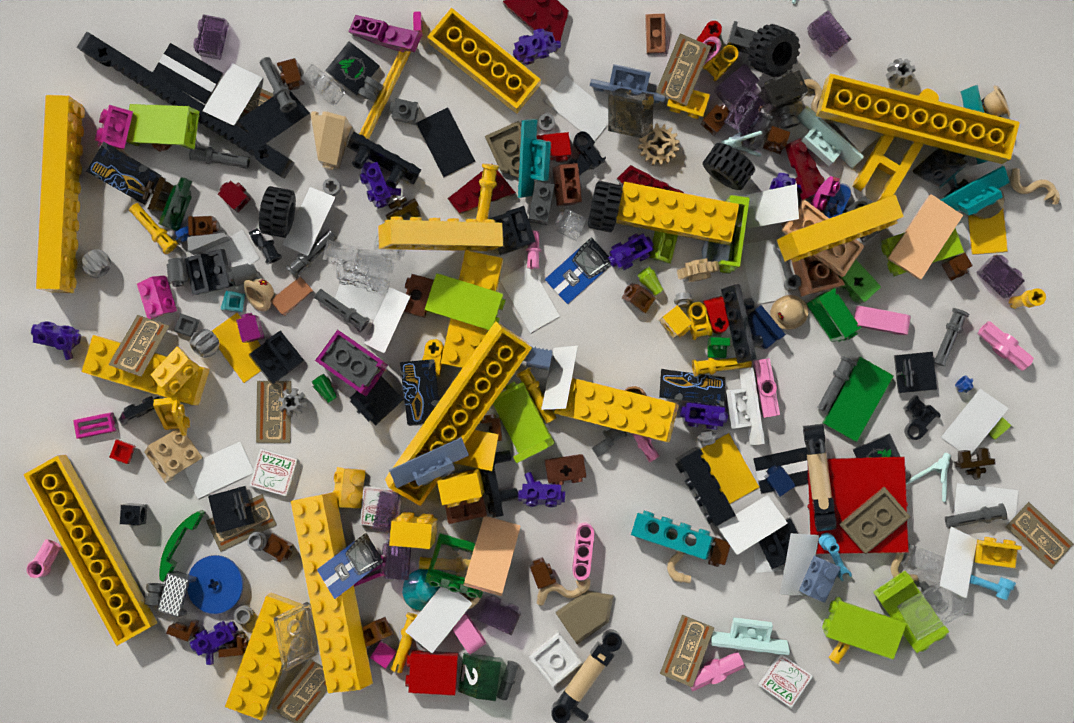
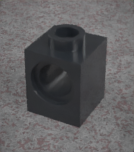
M127 503L121 505L120 524H146L147 504Z

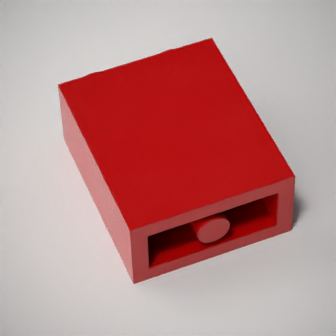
M412 650L411 655H407L406 664L407 667H410V673L406 675L405 687H409L408 693L455 696L459 653L441 651L431 653L430 651Z

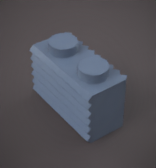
M532 347L523 361L526 362V366L549 370L552 350L548 351V349Z

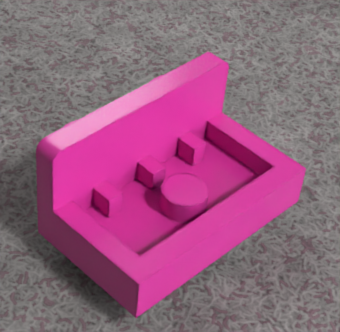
M165 275L152 276L137 283L147 318L155 319L166 313L177 311Z

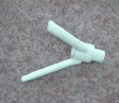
M759 117L739 133L729 137L727 140H723L722 143L760 157L761 153L742 146L741 142L762 134V131L742 136L757 123Z
M944 453L938 463H934L931 467L906 480V485L936 470L938 473H941L942 501L946 502L947 471L950 466L951 455Z

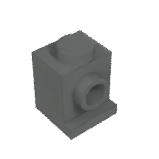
M396 98L395 103L391 102L389 113L392 114L393 120L415 125L420 107L418 102ZM406 107V111L400 112V108Z

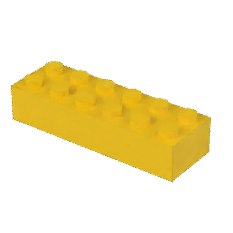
M452 7L427 36L431 46L516 114L541 86V79Z
M624 182L616 223L730 245L739 204Z
M896 195L791 232L777 239V243L784 261L792 259L794 263L808 256H813L822 251L898 224L897 220L904 216Z
M391 217V220H385V223L378 226L379 249L491 251L503 246L502 223H495L494 219H487L484 222H477V219H466V222H459L458 218H450L447 221H441L440 218H429V221H422L421 217H411L410 220H403V217Z
M465 250L459 280L497 292L503 258ZM450 318L441 364L463 368L488 333V330Z
M92 336L81 372L163 397H178L180 402L190 405H199L210 371L209 368L200 366L186 383L172 395L162 389L150 375L167 356L154 353L142 376H138L108 365L121 342L101 336Z
M572 378L566 409H555L554 413L670 443L679 405Z
M272 592L266 595L225 704L226 708L259 720L266 716L307 605Z

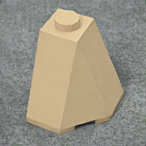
M312 111L311 119L318 161L325 169H340L351 124L345 116L330 112H322V115H318L319 112Z

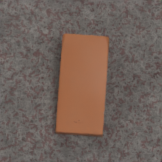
M665 13L645 14L646 52L666 53Z
M300 276L271 300V303L282 315L286 316L313 289Z

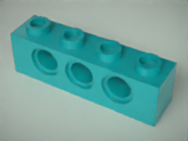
M645 510L643 513H637L631 532L632 536L704 560L708 558L714 539L713 536H710V531L700 528L699 531L691 529L692 526L680 522V525L672 523L673 519L664 516L658 519L654 517V513ZM653 522L659 525V531L656 534L650 530V525ZM672 528L678 533L677 538L674 540L668 536V532ZM690 534L696 537V544L693 546L687 543V537Z

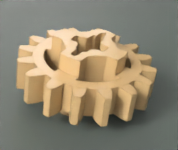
M656 123L654 129L648 126V132L643 130L642 135L644 137H639L638 141L642 144L638 145V149H643L640 156L646 155L645 162L652 160V165L658 162L659 166H662L663 161L667 164L670 162L669 157L672 159L676 157L673 152L679 151V148L675 146L680 141L675 140L678 134L671 133L672 127L667 130L665 129L666 124L659 128L658 123ZM654 134L653 139L646 142L648 137ZM657 141H659V144H663L661 148L655 145ZM671 148L670 152L664 155V150Z
M706 258L685 263L684 268L677 270L678 279H688L689 282L711 278V273L719 271L718 261L708 262Z

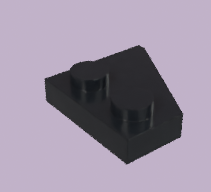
M153 396L143 399L142 403L137 406L131 404L123 408L124 411L118 419L121 426L126 425L127 421L133 418H139L155 410L153 406L154 400L160 399V397L153 398Z

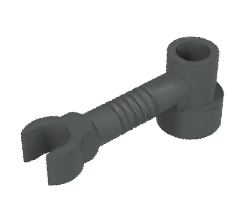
M775 244L773 251L780 259L785 276L784 288L788 291H795L801 286V279L797 275H792L789 262L784 261L781 251L777 249Z

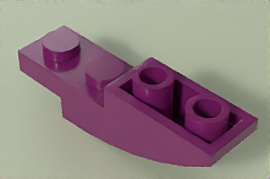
M355 15L348 31L350 34L366 41L403 53L405 50L415 53L422 37L418 31L391 26L385 21Z

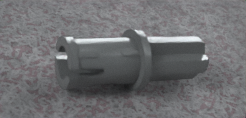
M510 660L507 662L504 675L500 678L502 681L497 693V698L500 700L508 699L512 684H515L514 679L519 667L517 662Z

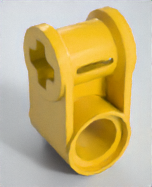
M732 45L724 47L703 66V70H707L716 82L736 62L739 54L737 48ZM729 52L733 55L734 58L732 60H728L725 58L724 54Z
M700 302L690 304L687 308V316L692 322L689 325L692 339L696 340L697 337L706 335L712 336V328L708 320L706 307ZM694 306H698L701 309L698 317L692 314Z
M432 339L425 345L422 360L434 359L436 376L440 377L444 348L440 340ZM435 342L436 346L439 347V350H436L435 353H432L433 350L429 347L430 345H433Z

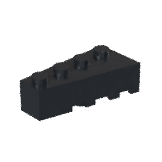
M694 447L675 458L677 461L675 466L679 473H684L687 478L684 482L690 491L693 489L696 494L694 500L699 508L703 507L706 513L703 515L707 523H712L716 527L736 515L725 494L719 490L721 487L714 475L710 474L711 467L708 462L701 458V455H703L702 450Z

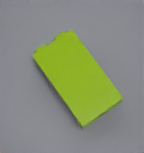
M129 104V110L133 111L127 135V143L134 146H139L140 143L180 145L187 149H195L200 111L189 106Z
M730 195L725 200L726 202L739 204L732 260H721L718 262L721 273L731 274V271H735L740 267L750 200L748 197Z
M956 228L932 263L964 253ZM904 233L881 241L883 255H886L887 258L889 257ZM888 260V270L891 274L893 273L894 277L906 273L905 270Z
M436 273L425 311L489 331L495 321L499 323L500 318L497 315L499 310L503 311L506 299H503L504 295L502 293Z
M513 382L505 386L506 390L500 393L493 403L518 452L517 455L513 456L516 463L555 444L523 382L519 384Z
M905 570L873 591L891 618L897 616L903 618L907 623L903 635L916 653L926 651L930 644L944 639L946 634L950 632Z
M836 596L835 600H832L829 605L828 619L825 618L822 625L826 637L894 660L907 624L903 618L897 616L891 618L844 602L840 597Z

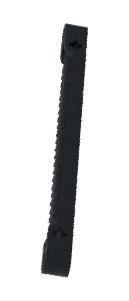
M86 31L76 48L106 67H113L116 71L127 76L130 80L146 88L162 100H165L168 104L172 106H189L200 111L198 120L200 124H203L213 132L215 131L219 136L235 144L243 151H247L251 156L254 155L259 163L278 176L285 179L295 164L291 159L269 145L265 144L261 147L250 133L239 126L231 125L204 112V104ZM263 154H268L269 157H263Z

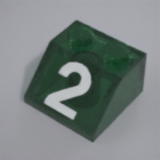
M463 653L458 692L476 699L496 701L502 658Z

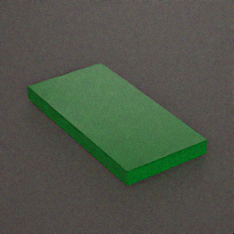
M862 357L857 359V365L852 368L849 380L843 384L822 422L854 442L858 441L894 376Z

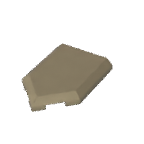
M517 121L486 135L485 139L500 171L519 178L521 124Z
M587 590L555 612L576 644H579L609 623L614 595Z

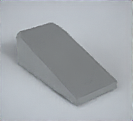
M225 233L188 237V251L195 255L230 241L231 237Z

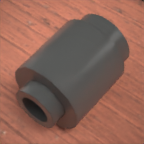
M168 259V264L166 265L168 283L172 284L173 287L184 286V283L188 282L187 267L184 259Z
M246 263L231 267L230 272H227L228 280L234 286L244 284L245 280L253 281L258 278L254 264L249 265Z

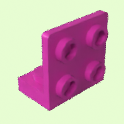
M109 105L107 109H103L99 119L102 127H99L95 136V141L98 142L97 147H100L104 141L112 147L124 150L133 111Z

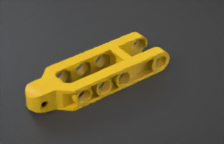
M928 88L917 95L936 101L939 100L938 94ZM882 134L852 187L861 192L877 167L890 175L883 188L885 190L877 201L893 196L924 144L913 141L908 151L903 154L902 157L904 158L898 165L884 156L894 136Z

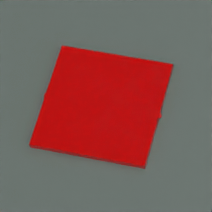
M905 457L827 459L836 518V530L816 532L808 469L809 504L807 508L809 509L810 535H819L820 538L822 534L830 533L839 545V554L864 553L839 523L883 487L889 491L907 512ZM907 521L868 553L909 552ZM818 539L816 554H830L828 550L821 547Z

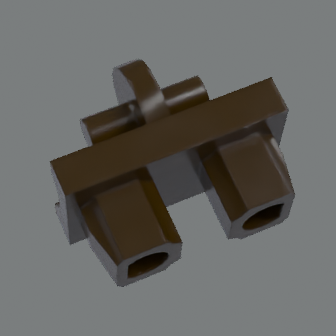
M160 176L155 191L152 190L154 182L148 181L147 187L140 186L139 189L144 191L142 199L148 201L150 194L153 195L147 208L148 210L164 211L167 202L158 199L161 192L170 195L174 185L165 181L166 178Z
M396 195L392 196L394 202L388 206L391 210L397 206L398 208L385 215L387 220H391V217H401V215L407 212L410 217L421 216L418 208L419 204L415 198L401 205L407 199L405 196L398 199Z
M977 448V459H971L970 450L958 451V461H954V466L960 469L971 468L965 470L966 475H972L974 480H979L981 474L986 473V468H980L979 466L996 464L995 458L990 457L988 448Z

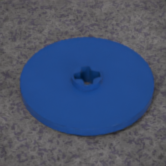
M220 555L207 556L196 562L189 572V575L197 577L196 581L189 583L187 590L189 598L203 612L210 614L223 613L230 610L239 601L244 586L243 576L239 567L231 559ZM218 581L219 585L212 587L211 584Z

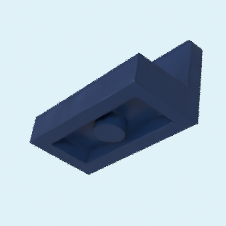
M762 305L747 315L752 336L760 335L763 338V344L761 345L763 349H767L786 335Z

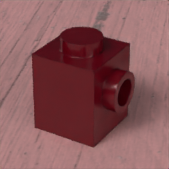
M230 180L229 183H224L219 189L218 195L238 213L251 200L244 193L246 189L239 182L235 184Z

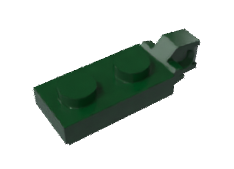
M181 177L178 184L174 185L158 223L159 225L174 231L179 230L192 198L190 196L191 191H189L192 184L191 180Z

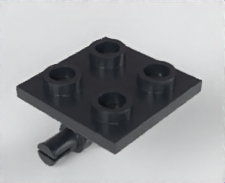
M937 148L912 170L915 175L939 189L948 183L951 190L943 197L969 184L966 179L957 183L955 177L968 165V162L952 152Z
M933 351L894 355L898 393L937 389Z
M382 375L367 396L356 391L350 397V403L357 409L356 412L362 414L368 422L371 421L375 426L404 400Z
M246 486L208 496L217 533L255 523Z

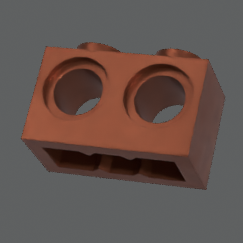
M484 495L477 502L467 503V500H464L458 506L449 508L447 504L445 505L449 524L485 517L488 514Z

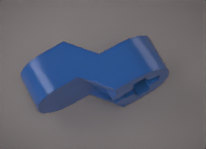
M840 184L839 191L835 193V196H830L824 210L825 216L829 219L843 213L851 196V188L847 184Z

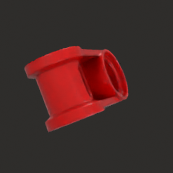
M715 20L708 22L696 40L703 43L709 37H717L719 39L722 32L721 24ZM712 29H715L716 31L713 35L709 33ZM707 43V45L711 46L710 51H712L715 47V43Z
M718 296L703 300L712 332L721 334L726 331L729 321L723 297ZM717 320H719L720 323L724 324L721 327V329L719 327H715Z

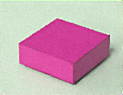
M421 11L414 12L413 30L418 31L423 36Z
M380 641L370 659L386 669L397 651L383 641Z

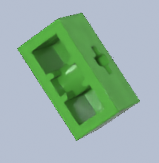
M857 260L854 261L844 277L839 276L845 284L840 287L842 289L845 288L850 293L849 297L855 303L861 304L866 302L881 288L878 282ZM857 279L859 282L857 283V286H854L855 280Z

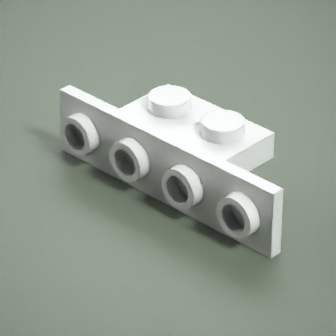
M753 367L739 369L742 388L726 391L732 429L747 427L750 445L765 444Z

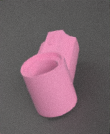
M46 539L34 560L28 564L27 574L32 578L47 576L62 546L55 541ZM38 564L42 567L40 574L36 571Z

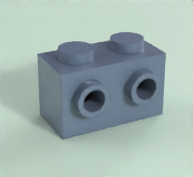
M814 555L799 591L826 603L841 567Z

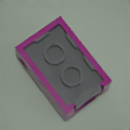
M338 329L315 360L364 396L369 394L389 366Z

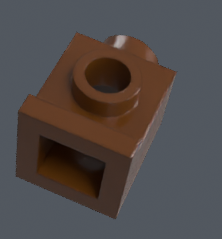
M296 58L277 63L281 71L282 82L288 85L289 90H297L300 86L304 85L300 66Z
M717 104L702 120L700 125L715 137L731 118V115H729L730 110L724 105L719 106ZM717 114L721 117V120H717L715 115Z
M772 126L768 130V135L762 149L780 155L786 147L790 132Z
M188 216L189 236L217 234L216 232H219L218 220L213 216ZM205 222V228L201 229V223Z
M966 253L957 255L941 264L950 281L967 274V269L973 266Z
M714 537L707 558L709 565L719 567V564H726L730 550L728 541Z
M543 557L532 561L533 564L530 565V569L538 589L556 583L555 576H550L553 574L550 563L546 564Z
M386 617L362 627L366 647L393 635Z

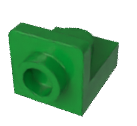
M708 338L707 357L726 358L727 347L730 346V338Z

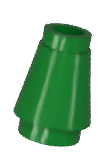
M324 373L311 381L312 387L327 403L337 397L329 377H326Z

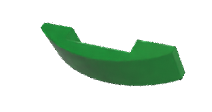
M200 510L190 515L172 533L161 557L159 568L160 581H166L167 573L174 571L178 562L171 558L187 529H197L206 511Z

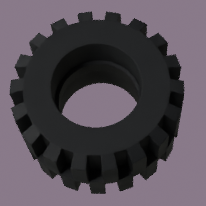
M764 25L763 29L759 28L757 30L758 33L752 36L753 40L752 42L750 41V49L747 52L750 54L748 61L751 62L750 65L754 69L766 75L781 77V75L787 74V71L791 70L793 64L797 62L796 58L800 54L798 51L800 48L799 38L795 32L779 25Z
M716 143L702 162L705 170L714 179L734 190H742L755 172L753 163L744 154L723 143Z
M598 180L595 185L590 208L588 228L610 233L614 230L622 195L621 185Z
M269 186L266 189L259 211V229L262 234L282 238L287 237L293 224L296 208V197L293 190Z

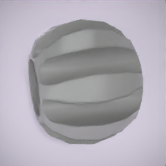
M899 58L889 64L886 77L887 80H892L891 84L893 86L899 84L900 87L908 85V82L913 81L915 77L913 72L916 69L915 66L910 65V60L905 59L903 61L902 58Z
M94 249L83 256L81 267L88 276L100 278L110 270L111 259L104 251Z
M208 329L196 331L190 340L191 348L202 358L214 355L218 351L220 344L217 336Z
M292 388L291 393L288 389L284 390V398L279 396L278 402L283 403L279 409L281 412L287 409V416L292 417L293 411L298 416L302 413L300 407L306 408L307 402H302V399L306 396L303 392L298 395L299 389ZM295 398L294 402L296 403V405L290 406L291 402L289 401V399Z

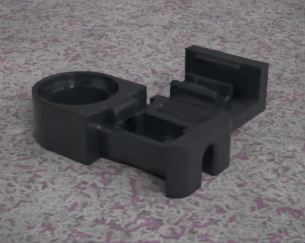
M584 131L578 132L573 140V145L579 152V158L576 160L572 159L568 163H578V168L580 169L578 170L579 177L590 168V165H592L591 169H595L604 163L606 156L604 158L601 157L593 146L595 141ZM580 136L585 137L587 144L584 146L579 145L577 138Z
M914 395L903 407L906 412L909 410L913 414V419L904 429L905 436L911 440L921 439L928 431L926 427L935 417H941V414L931 405H925L918 399L917 395ZM912 426H916L919 429V434L916 437L910 435L909 430Z

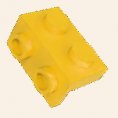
M693 90L687 106L670 98L666 106L670 107L669 111L680 114L682 110L688 112V117L699 119V116L704 117L710 94Z
M177 346L150 375L162 389L174 395L200 366Z
M178 397L155 399L153 406L164 430L179 428L181 435L186 436L187 428H190L189 417H186L184 405L180 404Z
M337 467L334 473L335 488L333 492H336L338 507H362L366 470Z
M984 537V540L977 539L975 563L1010 568L1016 567L1017 550H1022V546L1015 545L1016 541L1004 539L1003 543L996 542L997 538Z

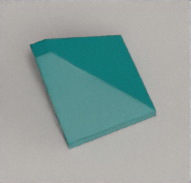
M226 291L220 310L243 313L245 294Z

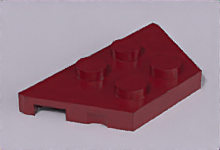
M558 0L503 1V5L531 30L544 29V31L553 32L555 41H561L569 10Z

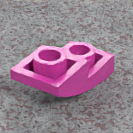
M833 176L827 178L814 195L811 205L822 212L827 205L826 197H834L835 193L839 191L840 178Z

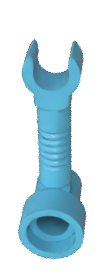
M830 533L822 534L819 538V544L823 549L828 550L835 565L841 567L837 576L841 581H844L842 578L844 573H847L850 577L852 574L844 566L838 553L839 545Z
M972 574L969 582L997 592L996 596L1004 600H1008L1011 590H1014L1016 585L1014 581L1003 577L996 584Z

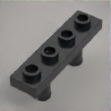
M353 132L349 139L347 147L357 153L352 161L353 167L362 169L367 159L374 163L378 162V165L391 172L386 181L387 186L395 189L401 178L413 185L415 184L422 170L415 164L407 162L397 154L391 153L381 145L368 140L365 136Z
M740 284L723 288L721 292L725 303L737 364L756 360L754 347L761 346L763 338L760 335L751 336L746 310L754 308L755 302L752 298L743 299Z
M510 450L495 452L492 471L481 469V474L486 479V484H484L485 494L489 495L490 503L487 504L489 514H492L493 518L504 516L502 502L518 499L517 488L500 491L495 472V464L511 461Z

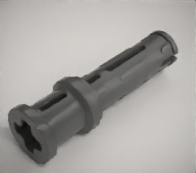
M265 57L261 59L259 63L274 90L273 96L278 100L281 112L287 113L292 111L297 104L292 100L289 88L282 83L271 58Z
M195 144V149H190L189 152L190 161L200 160L205 161L206 164L214 162L248 169L250 164V157L215 151L212 147L203 148Z
M328 229L313 244L308 256L302 253L298 254V258L290 266L287 265L286 268L298 279L299 275L306 268L311 267V262L334 242L337 237Z
M320 289L314 299L343 317L345 323H350L356 327L360 333L370 321L368 317L364 318L357 313L355 308H348L323 291V289Z
M952 309L953 314L950 322L946 324L947 331L934 363L946 366L958 333L960 334L963 331L964 321L970 315L963 310Z
M841 356V362L837 370L833 371L834 377L819 406H817L818 409L826 413L829 412L844 381L849 380V374L853 366L857 365L855 361L845 356Z
M1003 503L989 508L984 506L978 511L945 516V524L949 529L977 522L991 523V521L998 519L1007 520V511Z

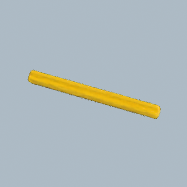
M410 51L398 52L383 83V88L367 116L359 134L365 136L368 140L408 60Z

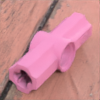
M987 321L979 329L977 334L993 347V351L1000 357L1008 359L1021 371H1024L1032 364L1034 358L1018 345L1019 342L1013 336L1002 332L992 322Z
M770 358L753 361L757 382L756 389L759 394L762 416L765 418L780 415L776 395L777 386L774 382ZM764 383L770 385V392L765 393L762 390Z
M738 651L721 659L710 660L703 667L699 668L694 685L690 687L692 692L710 683L717 684L725 680L728 675L745 668Z

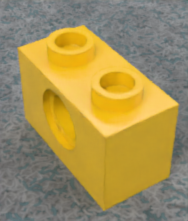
M678 305L659 319L660 323L673 338L677 335L680 338L690 330L689 325L692 324Z

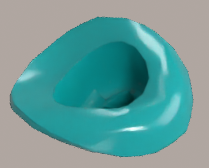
M428 569L413 571L406 577L403 584L402 593L404 600L409 607L415 610L422 611L440 588V586L433 587L425 582Z

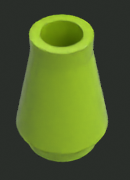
M650 266L637 275L639 281L654 296L663 291L655 270L651 269Z

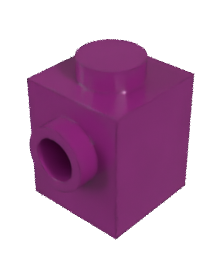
M247 313L241 315V319L236 320L243 343L265 338L259 316Z

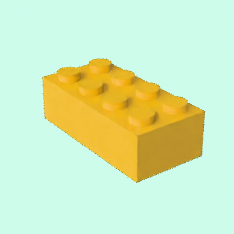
M480 468L449 474L437 481L442 505L447 504L448 508L458 506L464 500H467V503L477 502L485 491Z
M414 512L401 513V515L391 521L389 546L430 549L436 542L438 518H434V514L423 513L421 516H414Z

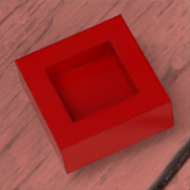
M116 439L109 458L129 464L136 446Z

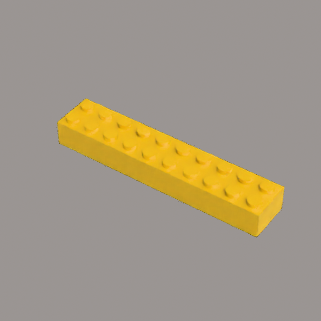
M831 73L825 79L816 117L999 164H1004L1011 160L1020 124L1018 121Z
M46 95L36 289L51 293H74L77 285L75 270L77 269L78 262L75 257L78 250V240L76 239L77 232L79 231L77 216L80 212L78 195L81 193L79 175L82 173L80 156L83 154L81 137L84 135L82 118L85 116V110L82 104L72 97L65 95Z
M495 321L394 467L458 438H462L465 444L532 347L525 340ZM389 472L385 481L389 489L421 506L441 477L433 479L428 485L418 486L414 480L396 488Z
M57 455L23 474L115 645L118 646L157 624L156 618L150 607L145 604L144 596L67 455Z
M336 492L292 500L291 507L328 693L361 690L373 684L354 585L334 599L317 571L319 567L346 548Z

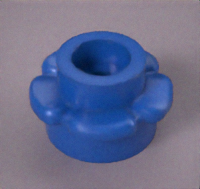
M188 226L175 232L176 240H181V242H185L188 237H191L189 236Z
M967 375L961 377L955 384L958 392H969L974 386L972 384L973 378L970 379Z

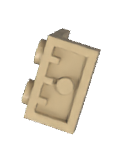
M179 428L148 445L144 451L165 484L171 481L176 474L202 459V456L187 435L182 436Z

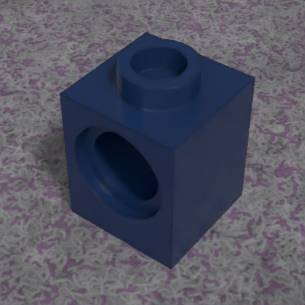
M772 466L766 471L767 474L763 476L779 497L796 486L782 466Z

